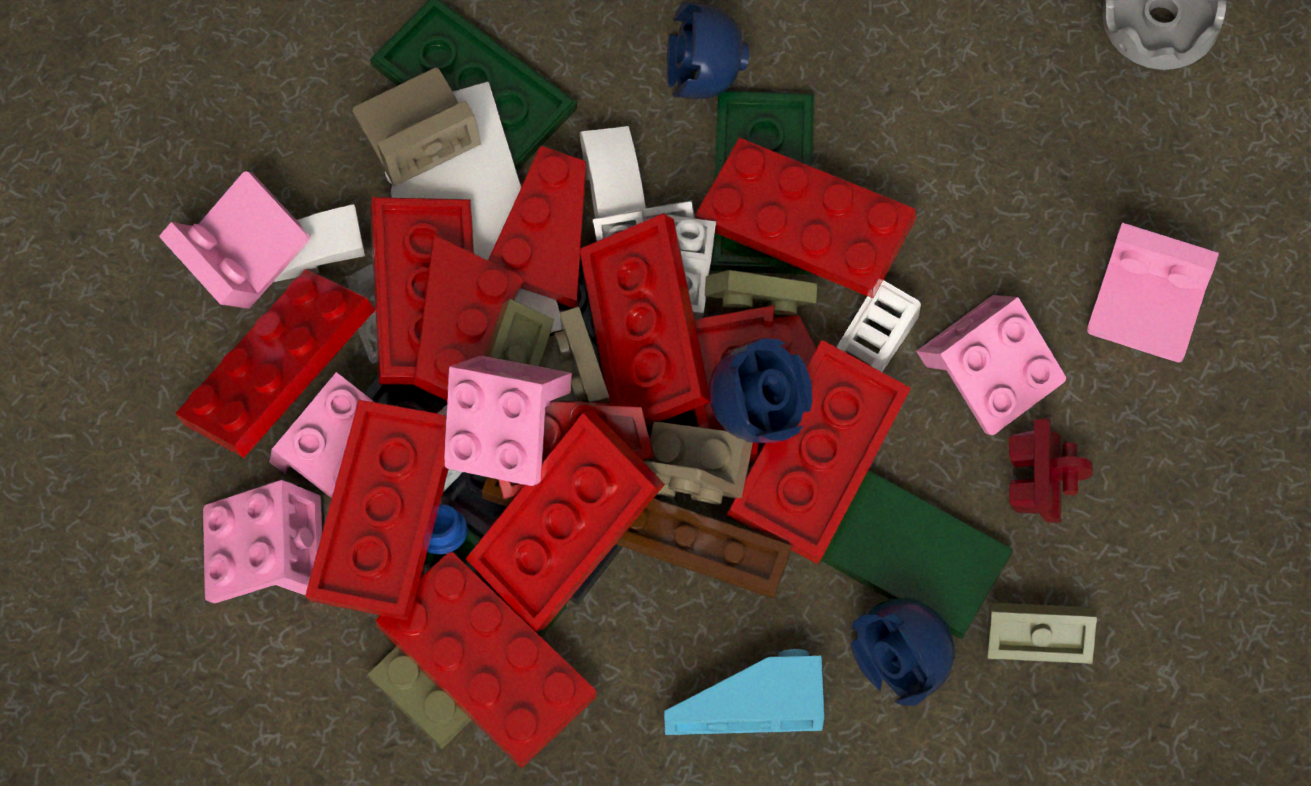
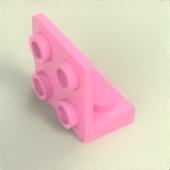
M247 171L240 175L199 224L189 226L171 222L159 236L220 305L247 309L253 306L310 240V234L253 173Z
M1122 223L1087 332L1090 335L1171 361L1182 362L1219 253Z
M990 296L916 351L927 368L947 370L983 431L989 435L999 432L1066 381L1065 374L1018 297Z
M478 356L450 366L444 455L445 467L528 486L540 483L545 407L550 406V401L571 393L572 373L486 356Z
M336 372L272 448L269 463L284 474L291 467L332 498L358 400L374 401Z
M280 480L205 505L203 508L205 600L218 603L273 585L305 595L322 535L321 495Z

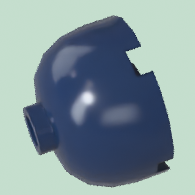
M690 1L681 3L673 21L682 22L679 35H669L667 46L668 86L673 87L678 80V88L672 95L676 98L707 99L722 94L733 84L738 72L746 69L749 59V46L746 42H742L741 31L735 20L721 8L706 3ZM692 70L697 71L695 77L692 76Z
M762 338L749 341L727 352L712 372L709 384V399L714 416L725 431L739 439H744L746 442L774 443L785 441L801 431L804 425H798L802 420L803 413L811 410L813 402L812 384L805 363L798 354L790 355L785 348L781 347L780 345L786 343L779 339Z
M913 598L888 599L875 605L853 622L852 629L857 628L858 638L851 642V646L860 670L880 692L883 679L897 695L901 696L894 702L902 706H916L939 689L948 679L955 659L953 637L944 617L930 606Z

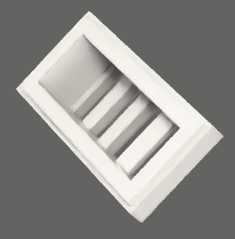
M883 280L874 298L867 296L836 348L847 354H852L871 365V367L883 372L918 320L921 303ZM879 306H881V307H883L884 309L890 311L891 313L897 315L898 317H900V319L897 318V317H895L894 315L888 313L887 311L883 310V309L880 308ZM872 320L892 332L887 336L868 325V322ZM858 337H861L881 350L877 354L859 344L856 340Z

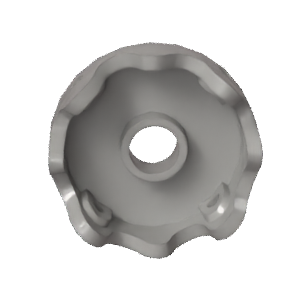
M1104 0L1102 19L1105 32L1111 44L1132 62L1152 69H1178L1193 64L1205 56L1215 44L1224 21L1226 0ZM1159 7L1166 8L1172 12L1175 19L1171 22L1161 23L1152 18L1150 11Z

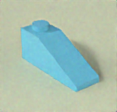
M801 649L784 650L778 653V657H768L665 710V735L822 731L824 723L821 656H809L808 651Z

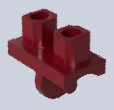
M1049 418L1034 420V431L1009 436V455L1014 467L1034 466L1033 479L1010 481L1009 503L1011 507L1018 513H1040L1045 522H1061V481H1063V494H1078V481L1088 479L1093 475L1092 462L1089 459L1078 457V445L1076 443L1063 444V457H1061V436L1059 433L1051 431V421Z

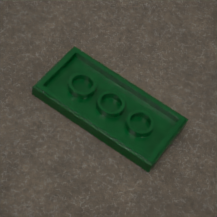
M428 0L370 59L371 66L397 86L433 68H438L441 71L452 92L489 82L516 172L577 110V102L441 0Z
M725 91L719 94L714 181L739 138L812 167L814 94ZM714 233L710 271L732 270L755 273L809 274L808 271Z
M868 470L820 561L888 599L913 598L930 606L944 617L951 634L963 639L1010 559L1013 549Z

